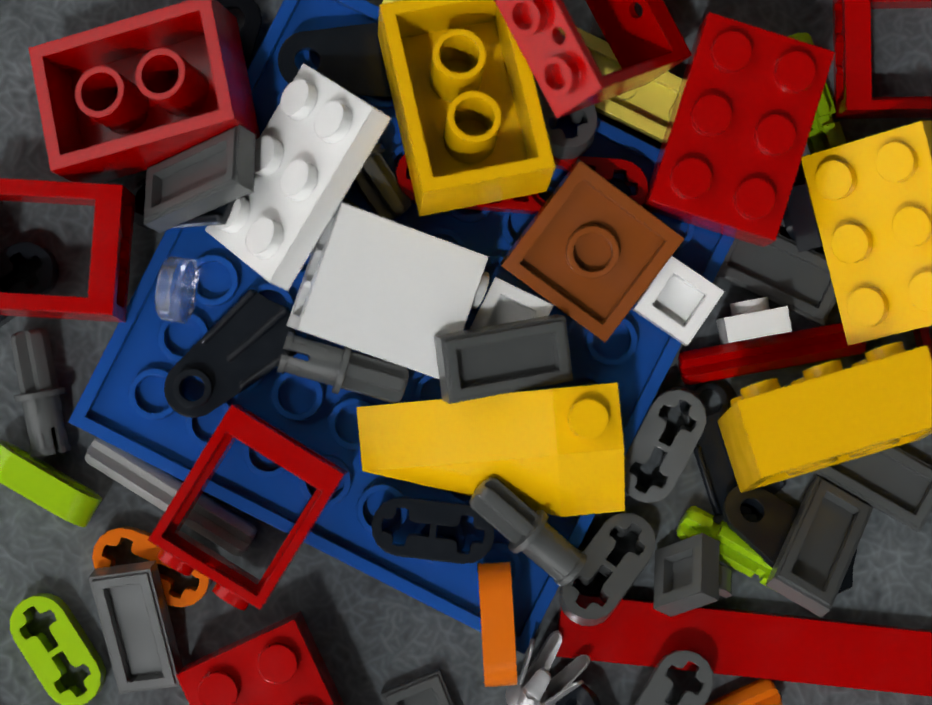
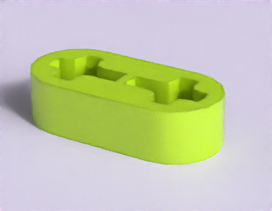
M0 440V483L65 521L80 527H86L102 498L90 488L42 460L30 457V454L23 449Z
M39 593L22 600L14 608L10 617V632L13 640L44 689L56 703L61 705H84L102 690L106 681V668L74 614L60 597L50 593ZM33 606L40 614L49 610L54 613L56 621L49 626V629L59 645L56 648H53L46 635L42 632L33 636L28 632L26 625L33 620L32 613L30 612ZM63 651L70 664L74 667L85 664L89 668L91 674L83 681L87 691L82 693L76 685L68 689L62 685L60 678L67 673V670L58 653Z

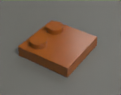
M578 159L500 264L516 278L606 343L683 242L684 238Z

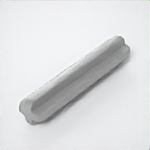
M98 437L92 441L84 458L86 463L164 512L184 482ZM202 493L184 522L186 526L234 556L244 554L257 533L255 525Z

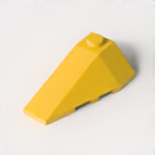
M618 383L510 392L451 404L442 401V399L356 407L363 472L467 496H472L475 489L486 479L494 477L534 511L543 509L547 514L558 517L625 511L624 442Z

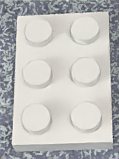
M303 63L294 80L283 91L280 103L261 136L255 141L254 192L236 199L226 224L207 226L205 231L268 282L288 291L391 118Z

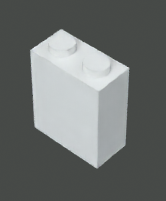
M340 203L313 248L286 326L439 379L434 336L463 331L470 309H477L486 294L489 284V273L485 272L484 269L489 257L348 204Z

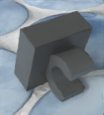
M700 533L655 550L653 609L672 617L719 601V595L725 598L732 596V571L725 566L719 565L720 541Z

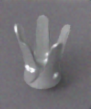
M559 630L553 631L547 637L528 669L535 645V640L531 638L520 676L517 675V685L509 686L506 690L505 698L507 704L555 705L557 701L584 683L583 680L572 682L587 668L590 663V656H578L551 678L549 671L563 640L562 633Z

